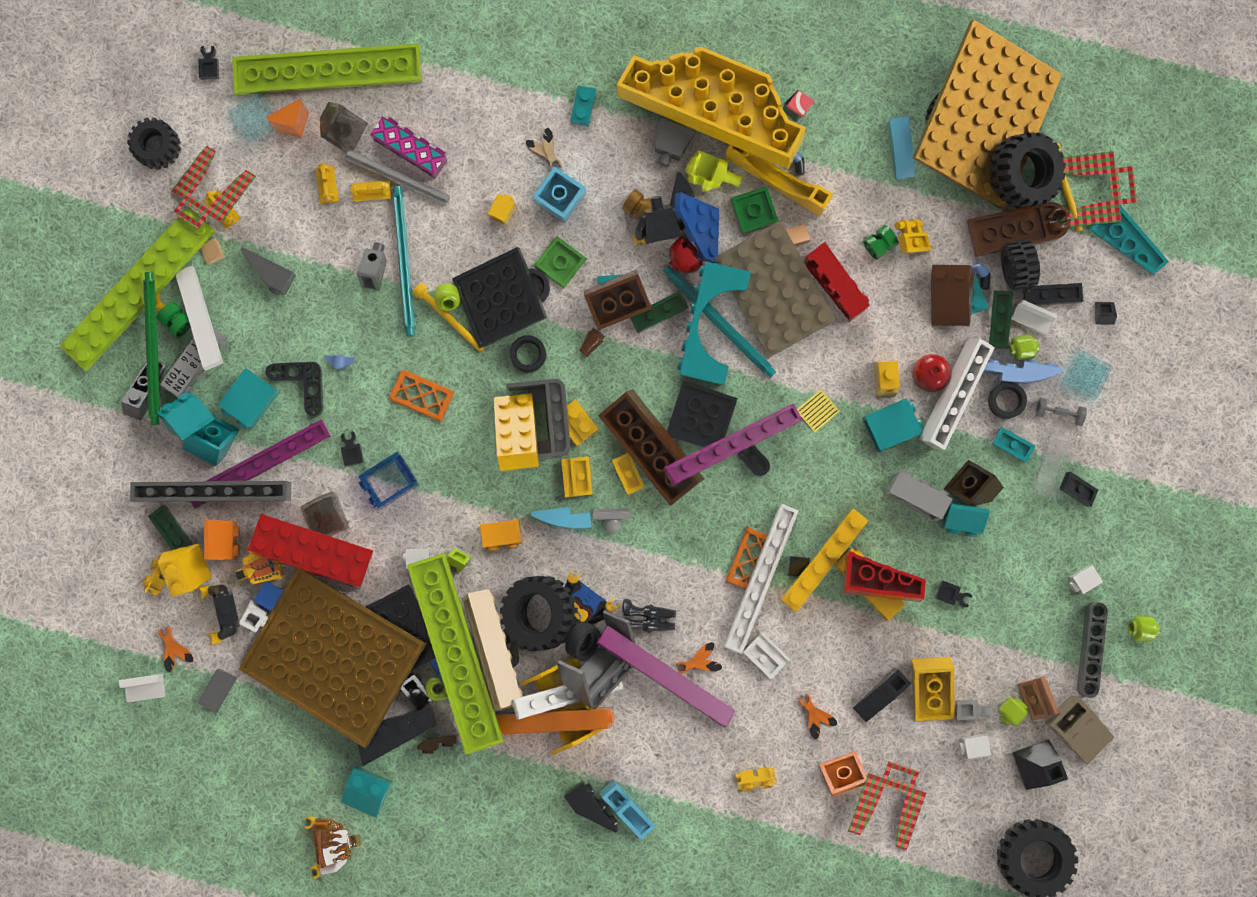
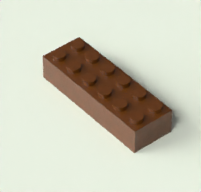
M633 389L626 391L598 415L670 506L679 501L705 479L699 472L672 486L663 468L686 457V455Z

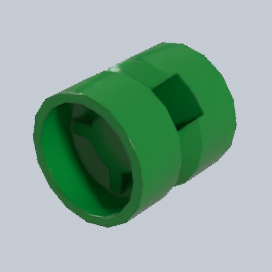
M884 224L876 230L875 235L871 234L863 240V244L869 254L875 260H878L886 254V250L890 251L899 245V241L892 229Z
M171 302L164 306L156 317L163 326H168L167 330L175 338H179L191 326L187 314L182 313L183 310L175 302Z

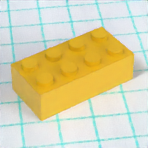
M532 393L495 397L496 447L500 471L539 467L535 407Z

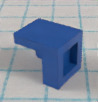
M266 581L254 602L269 610H273L285 589L278 588Z

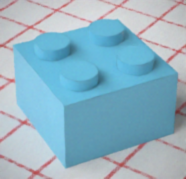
M554 166L534 194L533 200L535 204L563 223H566L586 195V187Z

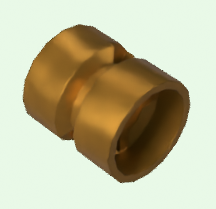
M637 189L630 193L622 206V210L631 215L635 213V219L637 220L644 214L645 209L652 208L650 198L644 200L643 193Z

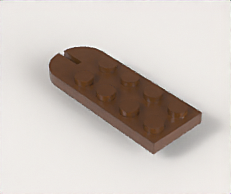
M1048 202L1038 206L1024 207L968 219L967 224L975 257L1001 252L1004 243L1030 239L1033 245L1058 240L1067 233L1072 217L1060 222L1051 220L1067 217L1070 211L1058 203Z

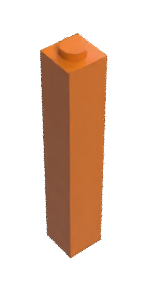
M611 707L549 710L522 719H516L515 712L496 713L502 735L609 729L615 720Z

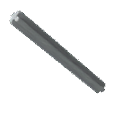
M349 150L346 154V161L440 204L446 205L449 202L450 196L354 151Z

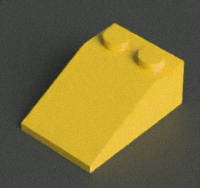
M951 657L912 659L915 721L954 719V665Z

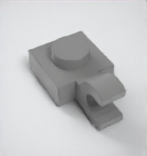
M956 700V720L977 721V715H991V707L977 706L976 700Z

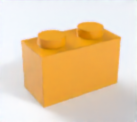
M520 520L480 525L483 548H488V551L500 550L499 546L507 545V549L518 548V544L522 543Z

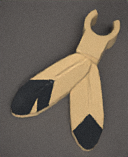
M546 128L543 133L544 146L534 140L526 141V145L530 150L547 158L551 170L554 168L552 166L554 163H558L559 167H562L560 160L553 154V134L549 128Z

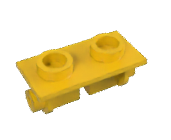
M321 163L319 167L315 168L320 204L339 202L334 165L327 166V163Z
M390 180L352 183L350 187L351 194H353V202L391 199Z
M219 190L215 192L208 191L206 193L207 198L203 201L210 208L221 192ZM232 208L221 224L227 230L239 221L241 217Z
M161 554L158 558L153 559L150 566L153 570L150 576L146 575L142 583L144 592L147 593L148 589H150V594L155 596L161 592L165 583L164 579L159 578L160 574L162 575L158 565Z
M770 767L757 769V776H754L753 769L739 771L736 774V780L741 781L737 782L738 790L751 791L754 787L761 786L763 789L773 787L777 781L776 777H772L775 776V769Z

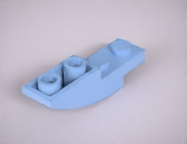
M1031 359L1022 362L1020 368L1016 364L1007 363L1006 365H1000L999 361L988 360L983 372L999 375L998 383L1028 384L1051 378L1061 373L1062 368H1058L1053 363L1038 364V361Z

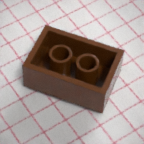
M637 269L584 290V297L598 330L652 309Z

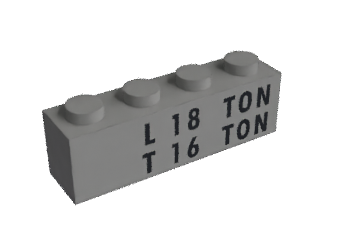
M213 328L219 350L222 351L227 345L226 340L228 337ZM194 338L160 383L161 386L177 397L183 393H192L194 384L201 381L205 375Z

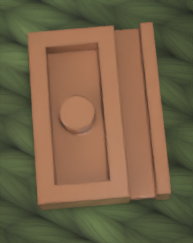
M1045 676L1018 683L1032 721L1060 713Z

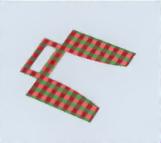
M208 146L199 153L171 191L182 198V201L173 213L198 229L208 216L222 223L256 177L245 170L230 183L210 208L191 197V194L206 173L216 152ZM185 203L204 214L199 222L180 211Z
M1114 151L1062 158L1063 163H1066V168H1064L1066 174H1109L1112 201L1076 208L1077 219L1069 210L1070 214L1067 217L1060 218V221H1064L1072 217L1069 227L1121 222L1120 205L1137 203L1133 166L1115 168ZM1128 172L1131 198L1121 199L1118 173Z
M888 761L883 778L868 773L848 832L861 835L877 806L884 786L907 793L896 838V847L907 850L927 794L926 792L914 789L919 771ZM891 768L913 775L910 785L889 778Z

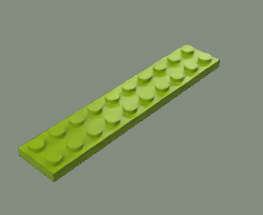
M419 43L232 57L234 94L236 96L422 82Z
M189 206L183 211V213L197 222L201 219ZM178 217L59 347L81 368L88 371L144 310V273L153 272L157 296L216 230L206 221L198 229Z
M446 553L408 564L409 574L465 754L467 755L504 743Z

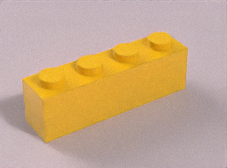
M849 548L834 564L843 575L845 556L848 551L864 557L857 548L855 550ZM863 596L886 621L892 619L905 606L903 600Z

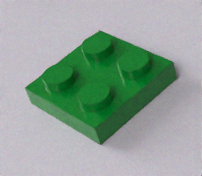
M767 186L731 198L742 235L771 226L779 221Z

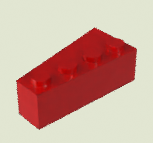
M826 242L806 256L804 263L807 269L849 322L868 309L870 306L868 297L860 292L856 282L848 275Z
M847 552L845 556L842 593L913 602L924 600L926 579L899 571L886 564L859 556L854 552Z

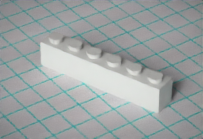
M980 338L967 339L951 372V378L943 388L922 431L923 433L919 438L921 442L933 449H946L995 347Z

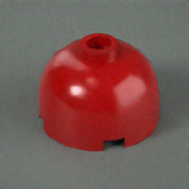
M683 235L669 249V257L671 259L669 264L675 271L679 270L682 273L691 274L698 271L701 265H705V262L698 259L696 254L698 250L687 238L684 239Z
M928 354L916 361L912 377L918 388L927 392H936L948 384L951 378V368L944 357L937 354Z

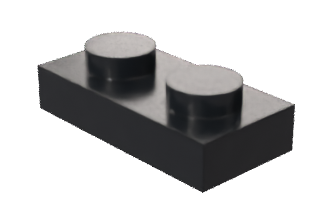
M1072 472L1065 473L1059 488L1086 507H1092L1098 492L1097 488Z

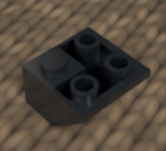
M1049 739L1012 752L1025 790L1047 787L1068 780L1063 763Z

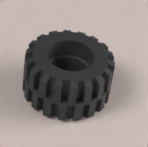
M153 117L151 120L144 118V122L138 121V125L131 128L133 132L128 134L130 140H127V144L130 146L128 149L133 154L132 156L142 165L147 166L149 169L154 167L156 170H161V166L167 168L169 162L173 164L175 162L172 160L174 157L178 159L179 154L177 151H181V147L178 145L181 143L180 139L177 137L178 134L163 120ZM161 135L163 141L160 148L154 152H146L147 141L153 136Z
M1023 239L1004 243L1001 250V266L1004 278L1011 290L1038 285L1040 262L1031 240Z

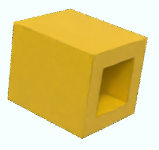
M497 194L488 212L489 218L506 226L516 207L514 199L507 194L503 196Z

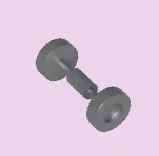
M1039 398L1035 415L1038 417H1043L1045 411H1051L1055 415L1064 417L1073 416L1076 417L1075 425L1083 426L1087 415V408L1080 406L1077 413H1073L1064 408L1047 407V399Z

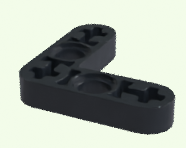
M316 362L273 363L267 366L265 373L272 381L304 380L305 412L311 417H318L322 414L323 382L322 368ZM312 366L318 369L317 372H314V378L318 379V382H308V379H312V374L308 372ZM276 367L278 371H284L286 377H283L284 374L278 373L274 377V375L270 374V371H273ZM298 367V375L291 377L289 375L290 368ZM313 384L319 388L315 395H311L308 391L309 387ZM309 397H319V400H315V406L319 407V409L315 410L314 414L309 410V407L313 406V401H308Z

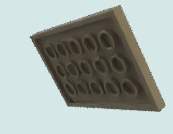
M781 220L716 256V263L719 265L751 272L747 291L735 290L732 292L769 358L836 321Z

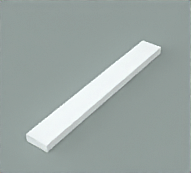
M780 503L723 647L739 654L743 653L799 510Z

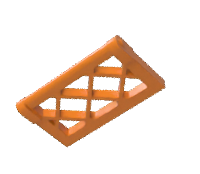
M402 369L389 396V400L442 422L454 391ZM405 377L415 380V383L404 386L403 381ZM422 383L433 390L422 394L418 384ZM417 385L420 395L409 399L406 389ZM404 390L408 400L404 401L397 398L399 391ZM436 391L447 394L445 400L439 402ZM434 392L437 403L427 406L423 396ZM421 397L425 407H418L411 404V401ZM436 405L440 407L438 415L428 411V409Z
M751 527L746 528L726 578L728 583L747 588L748 581L746 578L751 577L752 574L745 576L741 565L752 562L755 568L753 560L758 559L759 556L752 559L748 548L759 544L762 550L761 542L766 540V534L756 531ZM749 535L755 536L757 542L747 546L746 543ZM746 549L750 560L740 564L739 560L743 550ZM737 567L740 568L743 575L741 579L733 578Z

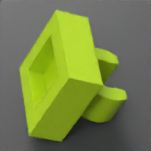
M456 548L447 556L449 566L457 568L456 574H459L465 568L471 556Z

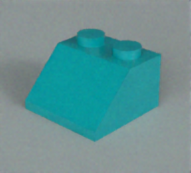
M191 392L181 394L176 401L164 405L161 408L162 410L157 412L167 430L180 440H184L215 420L200 399Z
M213 416L215 420L184 439L183 450L217 466L226 456L239 429Z
M950 504L942 518L941 529H946L948 534H958V531L965 532V536L977 537V534H983L990 509Z
M356 766L353 768L347 781L341 803L377 818L393 781Z

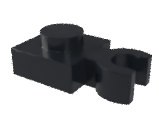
M201 46L200 52L204 59H198L199 78L201 80L219 79V60L214 58L216 56L215 47L211 46V52L206 53L205 47Z
M351 431L352 437L350 440H346L344 433L341 434V440L346 444L345 447H341L345 467L365 463L361 444H355L356 433L354 431Z
M941 580L935 599L953 606L958 601L960 606L969 607L968 604L963 602V598L965 596L972 598L973 595L967 592L959 593L961 587Z

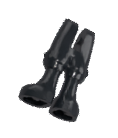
M623 599V616H643L646 618L643 620L625 618L630 621L632 630L642 628L643 631L648 633L652 631L675 630V623L661 622L660 620L661 617L676 618V610L655 607L652 604L640 608L633 605L630 599Z

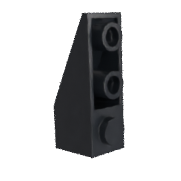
M147 361L121 401L123 414L140 421L148 410ZM158 362L160 382L166 364Z
M894 668L853 709L867 722L895 700L912 683L899 669Z
M582 781L565 794L564 798L576 814L615 833L618 832V821L613 815L609 816L605 811L607 806L601 798L597 800L594 796L596 791L590 783L586 784Z

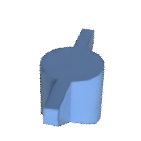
M325 355V359L337 370H344L348 365L355 362L354 357Z

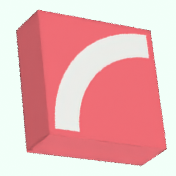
M798 90L787 107L803 118L814 103V100Z

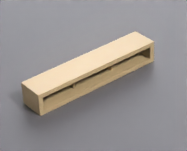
M490 589L468 593L462 598L494 712L513 707L512 700L523 697V694L517 685V673L512 668L511 653L507 650L505 644L506 636L500 627V616L495 610L494 596L490 593Z

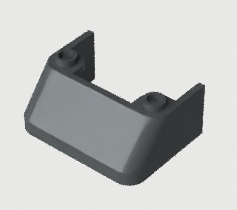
M559 379L507 383L506 388L509 391L528 390V393H532L534 403H545L548 441L537 443L539 461L567 455L571 449L564 383Z
M604 610L603 616L606 626L611 627L635 643L630 621ZM602 646L596 650L594 655L580 669L561 660L556 662L563 684L586 706L592 709L598 708L633 668Z

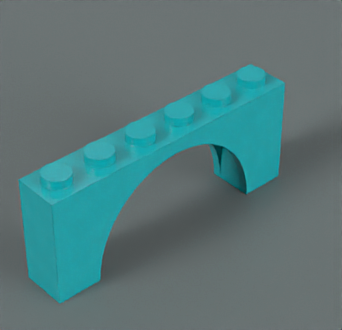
M706 262L705 266L701 265L699 276L702 277L701 284L696 285L694 294L698 297L696 303H692L690 314H693L692 322L688 321L686 333H689L688 340L683 341L681 350L685 353L683 359H679L677 370H680V375L725 385L729 366L713 359L702 346L698 333L699 318L705 306L714 297L728 291H747L750 271Z

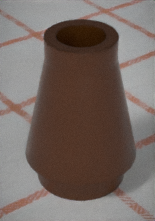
M592 328L591 331H588L579 351L588 357L604 342L605 336L595 328Z

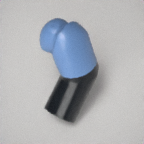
M797 152L793 160L795 163V174L804 175V157Z
M983 263L974 264L972 268L975 270V274H979L981 277V289L989 290L991 273Z

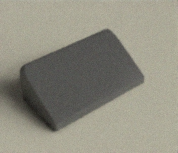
M221 668L217 669L198 704L218 712L237 677Z

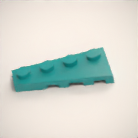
M1121 205V222L1096 224L1088 229L1152 275L1169 263L1166 257Z

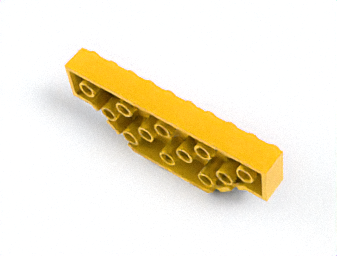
M703 47L695 48L694 51L686 54L682 52L669 56V59L660 62L658 60L649 62L633 55L617 83V97L786 169H789L805 138L806 127L788 120L770 75Z

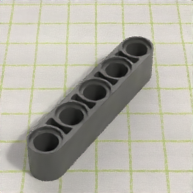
M1100 602L1090 603L1085 609L1077 691L1081 696L1087 698L1096 697L1100 690L1108 617L1106 605ZM1095 606H1098L1100 609L1098 616L1093 614ZM1094 625L1098 629L1096 635L1091 633V627ZM1092 644L1096 648L1093 655L1089 653V647ZM1089 664H1091L1094 669L1091 674H1088L1086 670ZM1089 683L1091 685V691L1090 693L1086 694L1084 688L1085 685Z

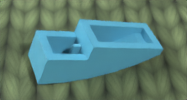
M907 116L889 119L887 126L896 180L915 177L909 118Z
M570 507L531 512L532 517L554 526L570 529L592 528L590 512L571 515Z
M614 779L599 792L601 797L641 840L656 827Z

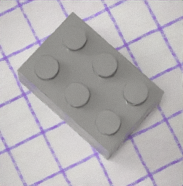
M905 470L893 475L884 495L933 521L942 520L952 501V498L948 497V492L942 489L935 490L931 488L932 484L922 479L921 481L914 479V475Z

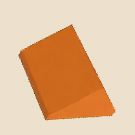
M299 99L266 118L276 131L302 138L309 112Z
M856 751L819 764L828 791L832 796L863 786L867 778Z

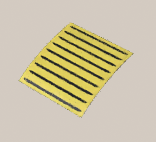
M821 389L797 409L800 416L814 432L840 412Z

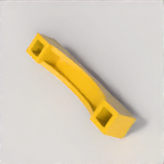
M729 145L727 148L725 159L821 217L834 195L818 184L813 185L794 177L772 162L732 145Z
M854 508L851 509L817 555L784 593L780 601L794 612H797L869 520Z

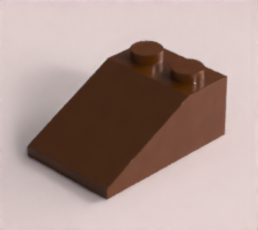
M932 265L931 325L970 326L975 273L971 265Z

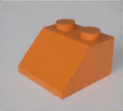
M204 520V560H237V556L240 555V545L237 544V537L240 536V526L237 525L236 521Z

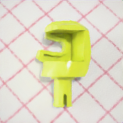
M697 151L691 157L685 169L687 173L686 181L694 185H702V191L704 192L718 188L723 181L739 187L742 176L727 171V161L702 151Z

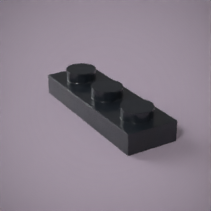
M1082 283L1036 285L1023 288L1024 300L1036 306L1084 302Z

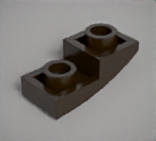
M459 734L442 735L428 739L417 745V750H422L424 754H433L434 751L439 749V743H442L443 747H453L454 744L459 742Z

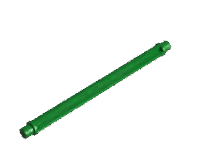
M145 272L143 284L148 416L150 418V425H159V415L157 412L160 411L155 280L153 272Z

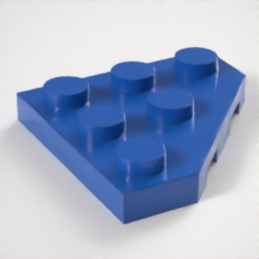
M681 192L675 194L674 212L678 219H682L685 225L684 231L690 243L694 242L698 250L696 252L698 258L705 262L716 263V256H718L719 208Z

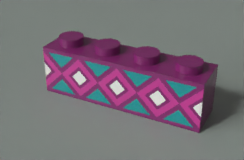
M382 116L371 132V138L436 179L448 161L445 156L446 153L438 147L434 149L429 146L430 143L422 137L418 139L413 136L414 133L406 127L402 129L397 126L398 123L390 117L386 119Z

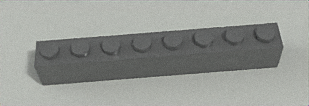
M290 481L130 482V502L291 501Z

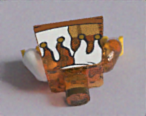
M313 816L305 818L311 820V825L304 827L306 829L313 828L317 864L309 869L317 871V874L311 877L315 879L321 874L337 872L346 864L347 859L351 857L350 848L361 846L359 834L349 836L348 829L343 828L341 823L332 819L315 818Z

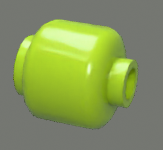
M443 283L436 288L434 297L437 307L442 311L455 310L460 303L457 287L450 283Z
M1030 334L1014 337L1011 345H1009L1010 355L1014 356L1018 361L1032 359L1039 352L1038 341Z
M1136 616L1129 622L1128 632L1136 641L1151 642L1159 635L1160 626L1151 616Z
M434 676L427 681L425 692L431 700L442 701L448 697L446 689L438 676Z
M1017 697L1014 699L1007 698L998 709L1001 715L999 719L1006 726L1010 724L1019 726L1028 715L1026 710L1028 707Z

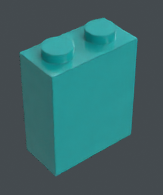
M245 368L219 402L218 406L222 408L221 412L227 417H235L237 419L236 423L242 428L246 429L248 427L253 429L280 392Z
M907 398L863 417L878 453L923 433L922 422L920 419H916L914 414L916 411L912 401L909 402Z

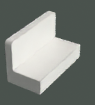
M1021 300L1014 309L1011 321L1045 336L1052 321L1056 319L1057 314Z
M163 674L119 680L120 688L125 687L127 702L165 697Z

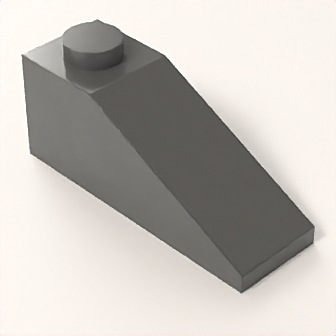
M241 247L240 250L263 282L270 287L269 291L276 295L280 293L286 295L296 275L292 271Z

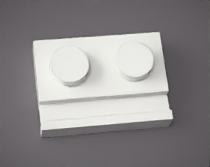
M763 632L743 651L770 679L790 660Z

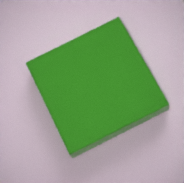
M556 236L534 267L564 289L587 258Z

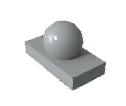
M594 509L593 519H604V528L608 532L614 533L622 527L621 519H632V509Z

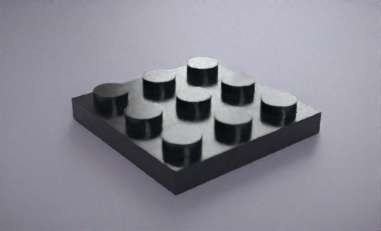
M683 381L667 432L672 438L702 448L717 442L726 436L738 398Z

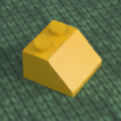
M199 543L161 553L158 565L171 597L191 592L212 578Z

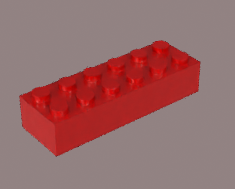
M260 514L247 550L250 554L358 589L361 588L373 550L264 514Z

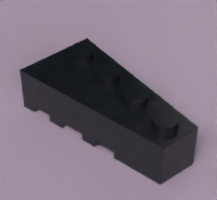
M433 707L383 719L367 748L357 744L362 765L365 766L435 727L437 723Z

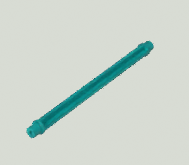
M396 186L393 187V203L404 329H406V336H414V328L416 326L404 194L402 193V187Z
M667 266L663 271L668 276L667 278L692 303H696L698 296L694 295L695 289L677 271ZM709 303L705 306L702 313L764 374L766 373L771 378L776 373L772 365Z

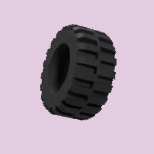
M1029 132L1011 136L1009 139L1002 141L1001 146H997L994 151L996 155H992L991 158L992 166H990L989 173H992L990 180L991 183H994L995 187L993 189L996 194H1000L999 198L1002 201H1007L1006 203L1010 206L1023 208L1046 204L1050 202L1051 198H1055L1058 194L1057 190H1061L1063 186L1062 180L1065 179L1066 175L1064 173L1066 163H1063L1062 158H1064V155L1058 150L1060 148L1056 142L1053 143L1052 138L1045 136L1043 133ZM1024 154L1031 158L1035 167V177L1030 187L1023 181L1020 173V163Z
M533 576L518 580L513 584L514 587L508 588L506 591L508 595L503 596L501 601L504 605L500 607V614L503 616L500 622L506 628L503 630L505 635L511 636L509 640L513 644L518 643L517 646L519 648L535 652L553 649L566 642L572 626L577 624L578 619L575 618V614L578 613V607L574 608L575 597L570 596L571 590L568 587H563L564 583L562 581L555 580L551 576ZM535 595L542 596L548 602L551 610L550 623L543 632L534 629L527 618L528 603Z
M1027 819L1022 824L1017 822L1013 825L1014 829H1008L1005 832L1007 834L1005 839L1001 838L999 842L1002 845L1001 849H997V855L1000 856V860H997L998 867L1001 868V874L1007 880V883L1027 897H1056V892L1063 893L1066 891L1064 886L1067 883L1069 885L1072 884L1074 880L1071 879L1072 874L1076 875L1078 870L1075 868V864L1078 863V857L1074 854L1077 850L1075 845L1071 844V838L1057 826L1040 819H1035V821ZM1034 841H1045L1053 849V865L1046 874L1039 877H1031L1022 870V852L1027 845Z

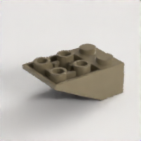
M1071 695L1058 708L1060 713L1054 716L1051 715L1045 724L1088 765L1114 736L1078 696Z

